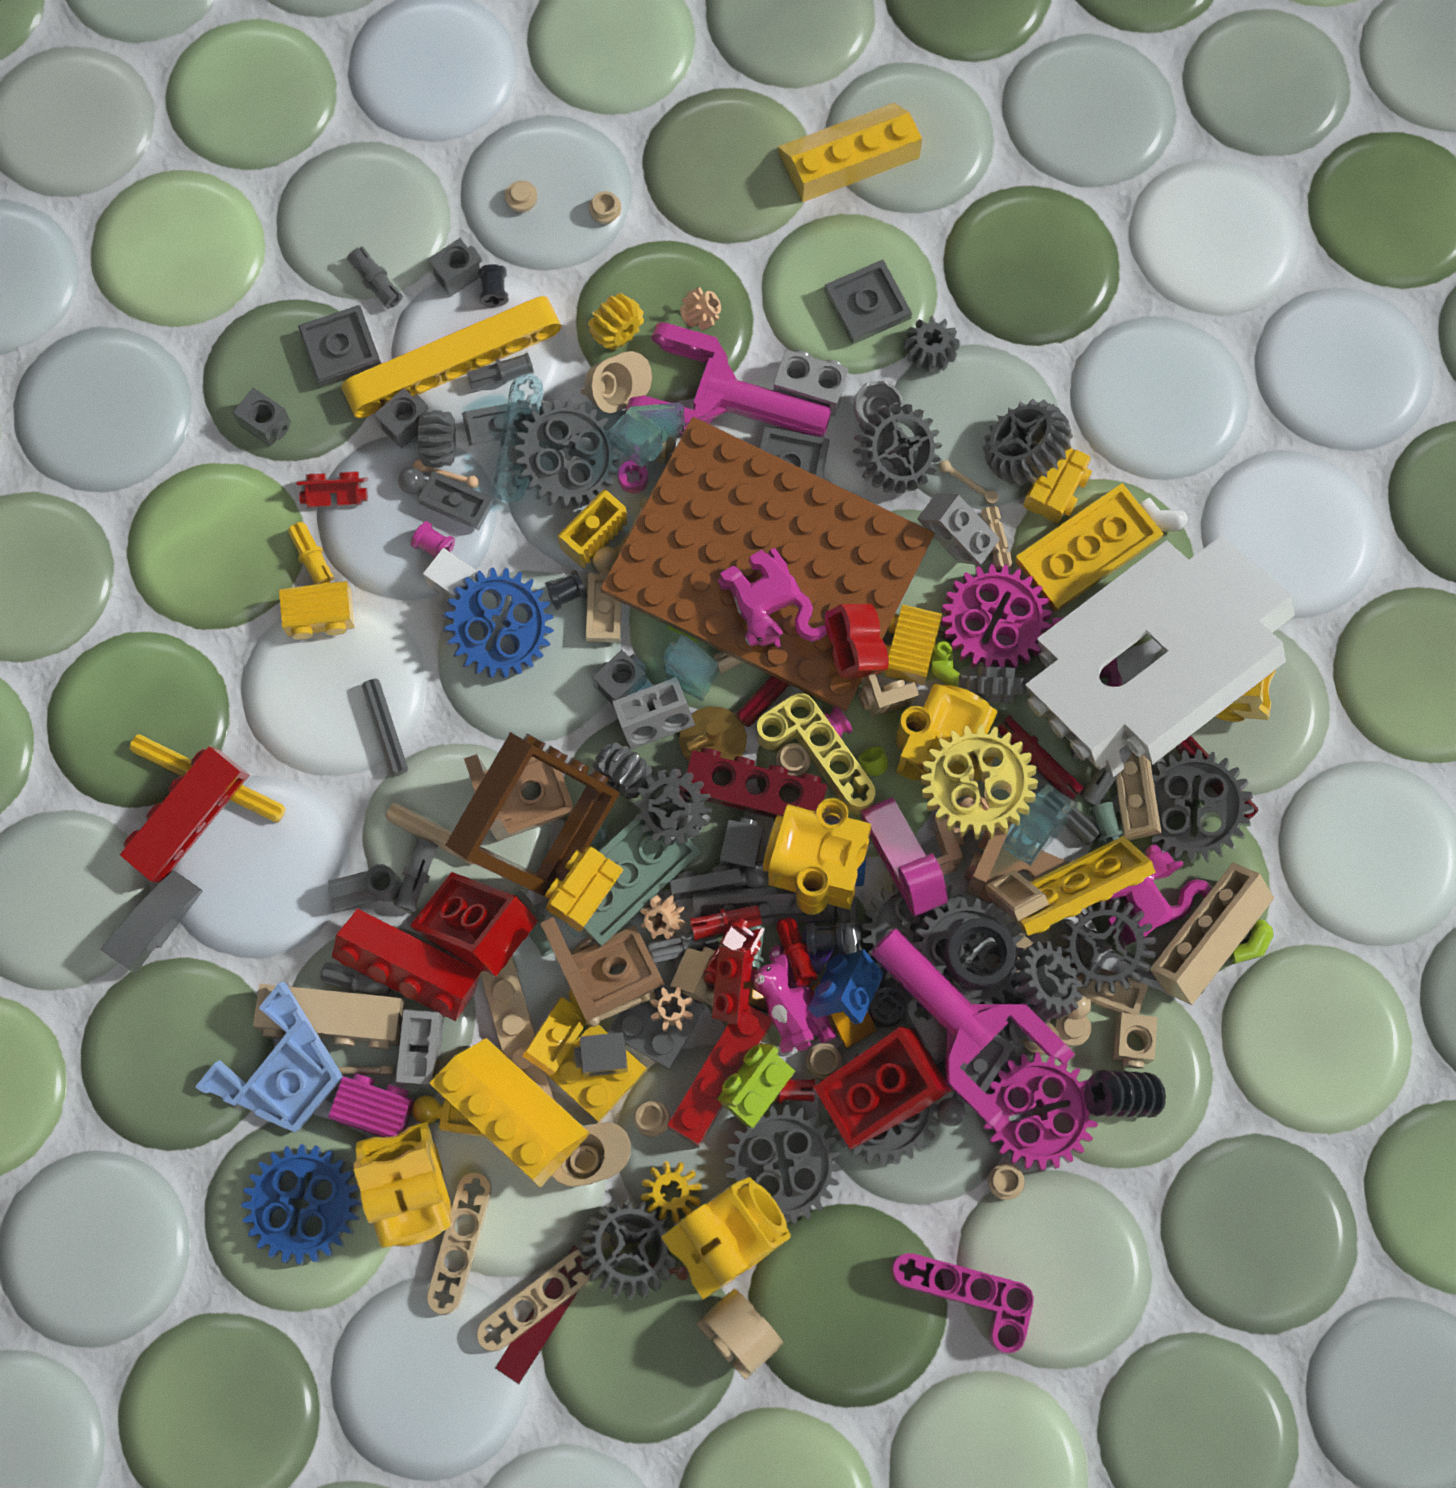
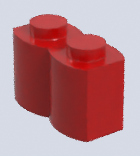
M840 604L825 612L826 632L831 643L834 645V663L841 678L867 677L868 675L874 673L877 675L888 670V652L880 637L879 617L872 604Z

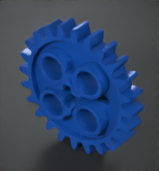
M491 567L486 578L479 570L475 573L476 583L469 577H466L463 580L466 590L458 586L453 589L458 600L449 598L446 601V604L453 608V611L445 612L442 617L451 620V624L445 626L442 630L444 632H452L453 637L446 642V645L456 644L458 649L454 652L453 657L463 654L466 657L462 665L464 668L471 663H475L476 675L480 674L484 668H487L488 678H493L497 670H499L502 679L507 678L509 668L512 669L515 675H519L522 673L521 663L530 669L534 666L531 656L536 659H541L544 656L538 647L550 646V642L543 638L544 635L554 632V629L545 626V622L553 619L554 615L544 614L543 609L550 605V601L540 602L538 598L542 595L543 589L533 592L531 590L534 582L533 579L524 584L521 583L522 572L520 571L513 578H509L508 568H504L500 576H497L495 568ZM484 592H489L495 596L497 601L495 609H488L483 605L481 598ZM509 595L511 601L501 619V623L505 627L497 630L491 649L487 651L485 649L486 643L496 625L491 619L501 614L505 598ZM515 606H521L526 610L528 617L525 623H519L513 617ZM471 623H477L483 628L484 635L482 640H474L469 635L468 628ZM502 637H509L514 642L515 649L512 654H506L501 650L500 640Z
M304 1144L299 1145L297 1154H294L291 1147L286 1146L284 1148V1158L272 1152L271 1159L273 1164L269 1166L259 1162L258 1164L263 1171L262 1175H249L256 1185L254 1188L243 1189V1192L252 1196L251 1201L241 1204V1207L251 1210V1214L242 1220L244 1223H254L255 1227L249 1231L248 1236H261L256 1246L258 1249L271 1245L269 1257L275 1258L282 1251V1262L289 1263L293 1254H295L297 1264L304 1265L306 1254H309L310 1259L317 1263L319 1262V1251L322 1250L323 1253L331 1257L333 1255L332 1243L341 1247L345 1245L340 1237L343 1232L353 1235L354 1231L347 1224L349 1220L356 1221L360 1219L358 1215L351 1212L352 1207L362 1205V1201L352 1199V1194L359 1191L360 1188L358 1185L348 1184L355 1176L354 1172H341L346 1164L344 1160L341 1159L332 1164L335 1153L328 1151L321 1158V1147L315 1145L310 1154H308L307 1147ZM294 1172L298 1179L297 1185L292 1191L285 1192L282 1189L281 1180L287 1173ZM309 1172H312V1180L309 1182L305 1192L306 1176ZM323 1181H329L333 1187L331 1196L326 1200H319L316 1196L317 1186ZM304 1197V1200L309 1202L308 1209H301L299 1213V1208L294 1206L295 1200H302ZM284 1208L287 1213V1221L282 1227L275 1228L272 1225L271 1216L276 1209ZM318 1216L322 1221V1230L318 1235L310 1237L306 1232V1224L309 1219ZM299 1218L297 1222V1234L294 1237H292L290 1234L291 1229L293 1228L296 1219Z

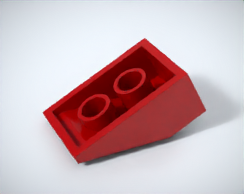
M451 872L411 923L410 927L472 967L497 977L521 943L528 937L538 920L515 895Z
M899 1027L814 1086L816 1093L849 1149H854L921 1112L951 1091L915 1030Z

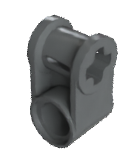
M913 998L906 1004L904 1011L905 1020L910 1028L915 1030L935 1065H938L945 1060L947 1053V1030L929 1012L926 1014L928 1021L924 1017L917 1019L914 1014L918 1010L916 1003L920 1007L923 1006Z

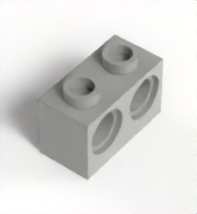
M786 349L773 384V390L831 407V416H836L847 384L849 368L844 367L835 360L823 361L813 358L809 353L802 350L790 351ZM799 372L803 374V377L793 379L788 374ZM829 381L835 386L826 389L820 386V383Z
M936 493L917 518L926 529L935 533L934 538L958 563L981 565L1000 540L959 494Z
M677 677L612 701L631 750L695 726Z
M404 1010L396 1083L401 1087L434 1089L429 1083L439 1073L445 1021L440 1012Z

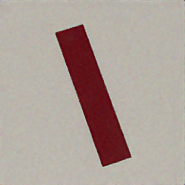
M573 1245L567 1256L579 1248ZM581 1256L575 1259L577 1266L569 1273L566 1270V1266L559 1270L568 1279L571 1288L578 1284V1282L572 1279L575 1275L582 1272L587 1276L591 1272L590 1268H582L581 1263L584 1259ZM552 1278L544 1290L545 1296L551 1300L559 1298L564 1291L562 1281L558 1278ZM578 1292L514 1340L503 1354L495 1369L517 1384H520ZM534 1308L528 1315L525 1322L532 1319L534 1315Z

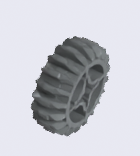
M1031 399L1027 405L1020 401L1017 408L1011 409L1008 407V413L1004 416H998V423L989 425L991 433L984 436L986 444L982 449L987 465L998 478L1005 480L1010 485L1016 482L1023 486L1027 480L1035 484L1037 478L1041 475L1047 478V472L1052 468L1058 469L1057 462L1067 459L1065 451L1072 448L1070 439L1073 435L1069 420L1058 407L1047 403L1045 400L1037 402Z
M898 402L891 403L889 408L886 405L879 406L877 408L878 413L870 412L867 414L869 422H861L858 425L864 434H857L854 437V440L861 443V447L854 448L852 452L856 455L861 454L862 458L855 465L857 467L865 466L866 470L863 472L862 477L864 479L873 477L871 486L878 488L882 485L883 492L891 493L894 490L896 494H903L906 489L908 491H915L918 489V484L923 485L929 482L926 474L932 475L937 472L931 463L939 462L942 459L934 454L935 449H940L943 446L939 442L934 443L933 437H936L940 431L937 429L930 431L929 427L932 425L933 419L926 418L922 420L924 411L917 409L913 412L911 404H904L902 408ZM896 422L907 426L914 436H906L902 428H898ZM881 433L882 445L877 449V441ZM898 443H907V445L900 447L901 449L897 451V454H888V452L898 446ZM918 448L917 458L914 463L913 453ZM888 460L891 462L893 468L898 470L900 476L889 472L880 461Z
M1113 898L1111 908H1107L1106 901L1098 902L1099 909L1096 910L1093 904L1086 907L1087 914L1081 911L1075 916L1079 919L1077 923L1066 919L1064 924L1073 930L1071 934L1061 932L1059 938L1062 940H1070L1069 946H1062L1061 949L1062 953L1070 952L1072 958L1069 965L1073 963L1076 965V978L1081 973L1086 976L1082 981V987L1087 988L1091 981L1095 980V992L1097 993L1102 992L1104 983H1108V990L1111 994L1116 993L1117 981H1120L1124 990L1130 989L1127 977L1131 976L1134 981L1139 983L1142 977L1136 971L1139 967L1147 972L1151 969L1148 963L1142 961L1143 958H1155L1156 952L1145 950L1146 944L1156 943L1155 937L1145 938L1143 933L1153 928L1152 924L1148 923L1140 927L1138 921L1145 914L1140 911L1134 917L1130 916L1129 913L1133 909V904L1130 902L1125 905L1123 911L1119 910V898ZM1110 915L1117 917L1113 925L1105 933L1091 930L1085 926L1091 919L1097 916ZM1126 923L1131 927L1136 937V955L1131 953L1121 943L1120 936ZM1116 929L1117 931L1113 936L1116 942L1113 944H1117L1116 950L1118 951L1107 952L1099 961L1098 959L1102 954L1099 948L1102 946H1098L1099 941L1095 938L1107 939ZM1079 936L1085 938L1094 948V956L1089 967L1083 961L1079 952ZM1108 958H1117L1130 964L1125 971L1118 974L1107 975L1098 973Z
M630 1199L624 1201L622 1209L616 1201L610 1203L609 1212L601 1207L596 1213L598 1219L590 1218L587 1222L590 1230L583 1231L581 1234V1239L588 1244L581 1245L579 1253L584 1256H590L583 1260L581 1266L583 1269H594L588 1276L590 1282L598 1278L602 1280L599 1286L600 1292H604L608 1285L613 1287V1298H618L621 1291L625 1290L626 1299L632 1300L635 1296V1289L642 1298H646L649 1294V1288L657 1292L662 1287L660 1280H669L671 1273L667 1268H674L677 1264V1260L670 1256L673 1254L661 1238V1236L668 1232L664 1231V1228L669 1223L668 1218L658 1221L655 1218L659 1211L658 1208L651 1211L650 1214L645 1212L646 1203L644 1201H640L636 1209H633ZM619 1224H633L643 1230L631 1232L624 1225L619 1226ZM604 1231H607L610 1235L609 1241L613 1246V1252L606 1260L601 1251V1237ZM651 1239L656 1248V1262L653 1269L647 1263L649 1258L644 1249ZM640 1242L633 1254L630 1252L629 1255L623 1253L619 1256L625 1243L627 1247L629 1244L634 1246ZM625 1266L632 1270L634 1274L638 1273L639 1276H626L616 1272L614 1269Z

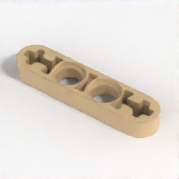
M469 1173L458 1184L451 1209V1226L445 1230L427 1296L430 1308L438 1314L448 1315L453 1313L462 1302L492 1194L490 1181L480 1173ZM475 1179L480 1180V1186L485 1189L483 1195H476L473 1204L476 1207L481 1206L479 1214L470 1209H459L461 1201L466 1204L469 1203L470 1193L465 1191L467 1184L473 1185ZM462 1215H470L475 1221L473 1232L467 1236H461L455 1230V1222ZM451 1251H460L464 1255L465 1264L460 1271L451 1272L445 1266V1258ZM441 1273L450 1278H461L459 1286L451 1283L449 1294L454 1296L453 1304L446 1303L445 1308H440V1301L435 1299L437 1292L444 1291L447 1282L439 1281Z
M579 1249L572 1252L486 1318L479 1325L477 1331L479 1344L489 1351L504 1349L590 1282L588 1279L589 1275L586 1276L582 1272L575 1275L572 1279L578 1282V1284L571 1288L568 1279L559 1270L566 1266V1270L569 1273L576 1268L577 1263L575 1259L578 1256H581L584 1260L590 1256L580 1254ZM550 1278H558L564 1285L563 1294L557 1299L551 1300L543 1292L544 1283ZM522 1300L529 1301L534 1307V1315L527 1322H520L514 1316V1307ZM506 1312L509 1321L518 1330L512 1334L511 1328L508 1327L500 1334L502 1341L499 1344L495 1341L488 1343L485 1339L489 1334L486 1328L490 1324L495 1328L501 1326L506 1321L500 1316Z

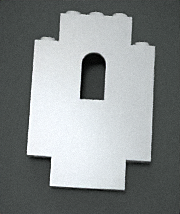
M1222 535L1191 559L1185 557L1166 540L1037 638L1041 650L1039 658L1046 669L1025 684L1030 697L1027 703L1038 717L1044 715L1049 720L1048 723L1051 729L1059 738L1062 739L1065 736L1071 742V748L1081 760L1084 761L1087 758L1099 770L1105 768L1113 777L1124 769L1119 750L1127 744L1138 757L1144 755L1154 764L1286 662L1283 642L1273 632L1295 616L1292 595ZM1146 634L1167 652L1122 686L1109 687L1099 679L1101 670L1108 663Z

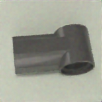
M378 864L372 866L368 871L329 880L328 891L334 910L340 911L376 901L390 902L397 898L402 882L400 877L389 866ZM383 876H390V885L385 890H376L377 881Z

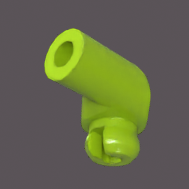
M940 641L935 644L931 656L932 673L946 685L959 687V675L961 674L953 669L952 646L948 642Z
M1258 919L1250 930L1251 936L1249 941L1239 944L1230 955L1233 964L1259 958L1265 954L1274 937L1273 928L1266 920Z

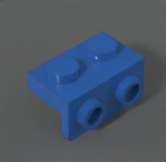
M864 949L845 955H836L828 962L827 969L820 984L816 987L815 994L808 1007L815 1018L844 1011L854 1024L862 1023L883 977V972Z

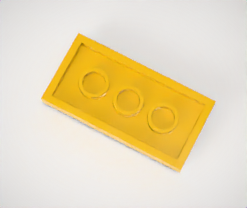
M1121 483L1018 554L1014 561L1027 577H1033L1032 584L1035 587H1042L1040 594L1043 598L1049 599L1048 604L1057 612L1159 541L1164 534L1125 485Z
M1122 836L1031 881V884L1045 894L1049 905L1020 921H1017L1010 914L1009 916L1028 936L1046 931L1050 925L1064 918L1074 917L1082 909L1096 902L1110 899L1114 893L1128 886L1142 883L1146 877L1156 872L1152 861Z

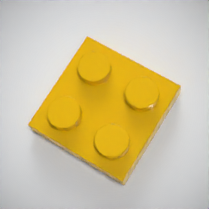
M598 1024L596 1027L589 1026L581 1036L608 1033ZM579 1037L572 1045L557 1071L552 1076L547 1073L546 1075L600 1123L642 1077L647 1068L626 1050L627 1073L585 1077L583 1068L576 1069L574 1047L581 1046Z

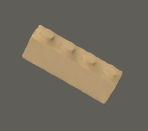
M1232 863L1150 969L1165 993L1190 1005L1194 1004L1274 900L1260 873Z
M259 984L253 1027L263 1031L262 1037L282 1039L286 1032L259 1009L260 1005L277 985ZM289 987L319 1038H332L333 1044L353 1047L355 1041L369 1042L368 1048L377 1050H390V1045L400 1046L403 1012L406 1003L401 998Z

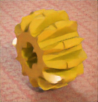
M618 293L615 296L611 295L606 302L600 303V307L596 311H593L594 317L588 323L590 327L589 333L599 345L611 351L616 350L618 347L622 348L627 341L632 340V337L639 332V326L644 322V312L640 309V305L627 295L625 296L622 293Z
M668 1161L663 1162L665 1174L660 1175L655 1167L650 1169V1173L656 1179L655 1183L648 1179H643L642 1186L652 1189L653 1192L642 1194L641 1200L646 1202L655 1200L646 1211L650 1214L654 1209L661 1208L659 1221L667 1218L668 1212H672V1220L674 1224H678L680 1218L677 1211L682 1209L686 1216L692 1213L691 1209L686 1206L687 1202L696 1206L700 1205L701 1200L691 1196L690 1193L701 1191L702 1186L698 1183L688 1185L695 1178L696 1173L694 1170H691L682 1177L684 1163L679 1162L675 1173H671L670 1164ZM672 1183H676L679 1185L677 1191H682L680 1198L673 1197L671 1202L665 1201L666 1195L661 1194L663 1187L669 1188Z

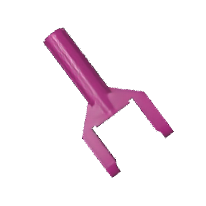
M669 323L656 324L651 337L655 344L659 345L665 352L700 361L707 365L693 402V410L642 395L629 399L625 409V414L629 418H632L633 413L671 420L672 432L683 435L692 417L710 424L717 416L730 412L798 433L817 437L825 436L831 417V407L739 381L731 370L727 355L716 337Z
M896 928L888 932L872 949L871 955L947 1030V1053L945 1055L946 1082L997 1133L1008 1124V1121L1003 1117L1001 1108L960 1066L968 1064L1007 1025L1006 1019L1009 1017L1047 1056L1056 1058L1063 1065L1075 1055L1026 1004H972Z

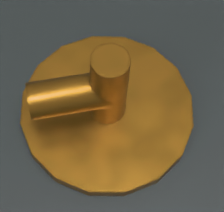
M708 706L696 710L691 714L695 726L680 731L679 745L683 757L688 763L692 750L701 752L702 747L721 752L722 758L734 760L735 756L742 757L746 750L747 734L744 725L737 719L735 713L723 707Z

